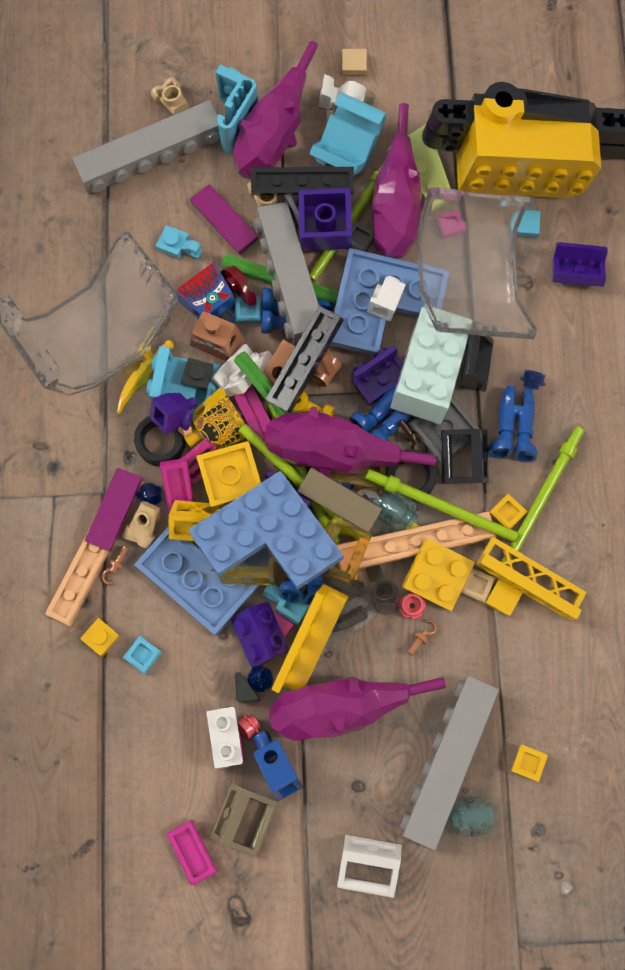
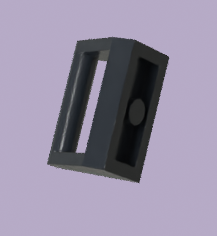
M472 325L470 328L460 388L486 392L494 340L478 325Z
M487 429L441 430L442 484L489 483ZM451 436H471L472 477L470 478L452 477Z

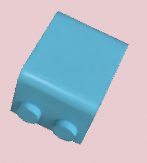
M220 64L215 73L219 99L225 102L226 119L218 114L217 122L222 149L227 154H233L240 131L238 123L240 120H244L258 102L257 87L253 79L240 74L234 68H227Z
M341 92L334 103L337 105L335 114L330 115L321 141L312 145L309 154L316 157L318 163L326 166L331 164L335 167H354V175L366 169L385 123L387 113Z
M159 346L158 355L154 354L152 359L154 375L153 380H148L146 393L151 401L153 398L165 393H181L186 399L195 398L198 407L219 389L212 380V376L222 365L213 363L214 368L207 392L181 385V380L188 359L173 357L169 347Z

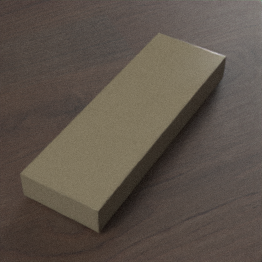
M311 467L298 489V492L366 532L370 531L383 509Z

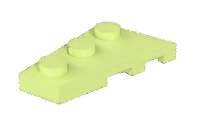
M423 125L408 136L411 139L415 164L418 172H420L422 199L431 209L451 196L452 191L438 150L427 147L422 141V132L425 128V125Z

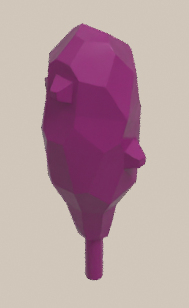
M309 42L297 67H292L255 104L244 120L239 121L240 131L233 149V159L238 173L243 178L251 179V167H275L287 146H296L297 141L294 133L301 123L300 100L306 82V70L318 48L316 42Z
M406 103L399 104L397 135L393 137L387 157L375 178L374 195L371 201L374 247L382 255L394 259L405 257L416 242L421 212L423 211L420 172H418L415 164L411 139L407 135L409 105Z
M311 407L307 412L283 414L271 420L266 426L265 446L270 452L297 467L318 468L320 472L327 476L331 471L349 474L368 466H394L399 461L435 466L436 456L402 451L399 445L372 435L347 420L318 412L317 407Z
M352 676L327 683L308 685L281 694L269 710L272 730L292 741L321 737L334 738L362 730L384 714L407 703L410 696L446 688L444 677L408 685L396 682H366Z

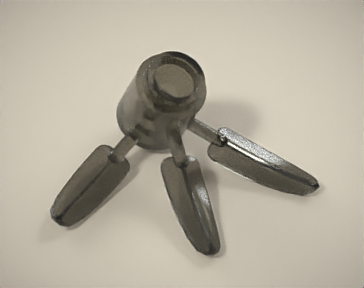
M380 565L365 568L371 582L376 581L372 589L364 587L365 584L355 579L329 572L322 574L324 581L337 589L356 596H360L362 592L372 596L373 603L366 607L358 606L340 616L332 632L342 631L368 618L367 612L373 608L383 615L392 614L399 608L398 587L392 581L380 580L384 577Z

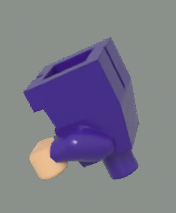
M165 393L152 399L150 419L156 425H159V428L165 434L171 433L173 429L178 427V431L183 436L192 433V427L190 426L193 416L192 409L197 407V402L193 397L186 399L181 393Z

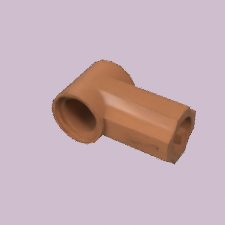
M329 348L311 377L313 381L323 387H327L342 367L341 363L331 355Z

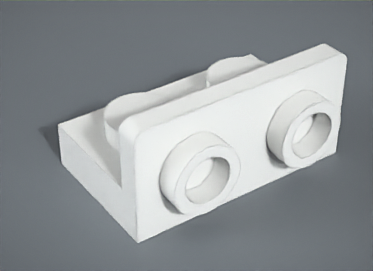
M247 344L241 345L212 376V380L219 388L222 387L228 397L243 394L252 383L235 364V357L245 351L263 372L273 357L269 351L253 353Z
M229 707L206 711L215 769L229 768V766L242 764L243 757L235 708Z

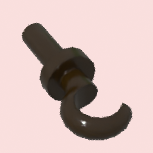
M402 419L398 423L407 435L405 437L406 441L412 442L411 449H415V445L419 442L416 438L418 433L416 431L412 432L405 420ZM424 446V448H423V450H422V452H424V453L426 452V449H427L426 446Z

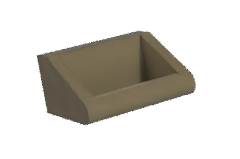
M232 783L210 838L223 845L258 857L279 802ZM253 798L265 803L266 806L248 847L233 841L249 799Z

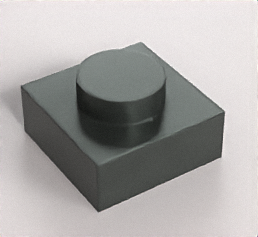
M188 357L181 385L207 392L214 364Z

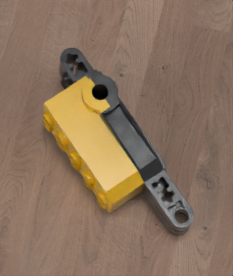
M495 82L488 87L485 94L474 93L471 100L441 99L437 101L422 132V141L427 147L432 149H441L446 152L456 150L458 193L570 198L586 191L602 168L601 158L625 159V109L597 108L594 103L587 99L521 89L507 82Z

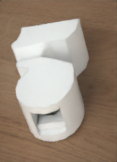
M324 74L318 107L326 110L331 108L337 109V105L334 103L341 92L363 102L367 90L365 86L355 81H348L339 88L334 87V79Z

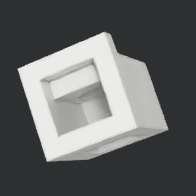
M386 277L383 285L377 284L367 312L391 322L406 284L401 283L395 277Z

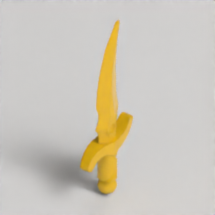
M167 340L162 346L173 349L174 343L171 340ZM150 343L144 344L143 347L146 361L142 362L139 369L132 373L119 398L118 414L122 412L132 395L148 382L151 373L154 371L152 370L154 354L151 352Z

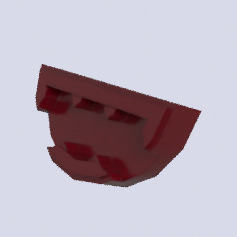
M228 266L220 271L232 293L236 292L249 307L257 303L255 293H251L245 285L248 279L236 266Z

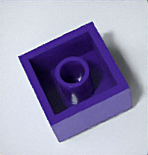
M350 188L299 190V231L302 251L352 248Z

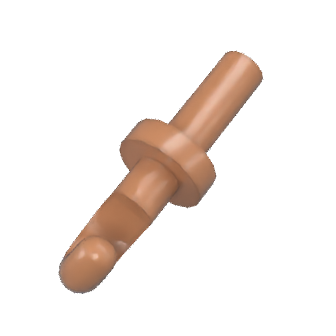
M122 546L116 559L110 561L112 567L103 571L102 580L105 584L111 585L114 583V581L108 582L106 580L108 572L116 573L118 568H123L124 565L121 562L129 550L126 546Z
M426 620V623L433 625V632L423 630L421 633L417 632L414 635L416 640L407 650L409 655L412 656L421 644H426L428 641L427 636L436 634L437 624L434 621Z

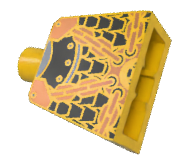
M220 387L192 411V421L196 427L192 429L191 434L184 436L190 448H193L207 438L218 449L245 439L238 432L245 423L224 389Z

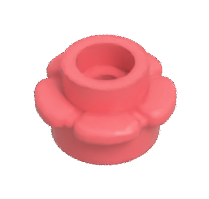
M410 592L407 596H402L399 601L401 606L400 612L406 618L418 619L426 609L425 600L413 592ZM413 603L415 607L410 608V604Z
M241 714V719L237 721L238 730L245 739L250 740L259 734L258 729L261 726L253 715L250 714L247 717V715Z

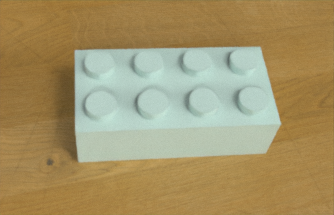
M424 307L421 308L390 408L434 423H442L450 405L472 323Z

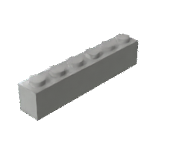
M208 100L75 156L72 159L87 193L101 192L107 186L124 182L129 177L138 173H145L161 163H169L175 157L185 153H192L197 148L206 144L216 143L220 139L217 122L218 115L211 101Z
M287 202L257 207V218H254V227L256 234L260 233L262 237L259 239L262 254H267L268 259L265 260L268 275L272 274L274 278L271 281L274 296L279 295L278 310L280 317H285L286 323H284L286 338L291 339L296 347L319 305Z
M469 676L465 678L464 682L458 681L453 696L457 697L453 708L448 706L442 722L447 723L443 734L438 732L432 745V748L436 749L432 760L427 758L421 774L425 778L422 786L416 785L410 801L414 803L411 813L405 812L399 826L403 830L401 836L436 850L499 689Z

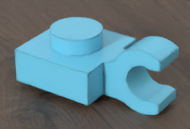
M168 225L165 226L155 246L157 251L180 259L182 253L199 259L203 252L200 249L201 244L190 240L188 233Z
M269 582L262 594L266 599L278 603L274 611L296 625L299 624L310 606L304 604V594L298 603H291L282 599L279 596V587Z

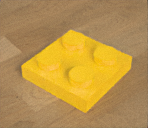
M249 441L197 456L212 509L231 503L261 483Z
M425 538L401 587L452 611L475 562Z

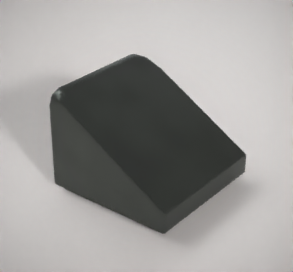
M236 672V700L239 703L260 701L240 672Z

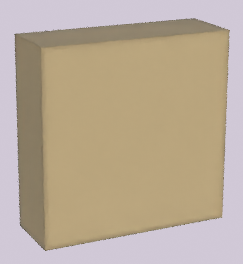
M342 49V75H367V49Z
M472 568L460 594L485 604L495 578Z

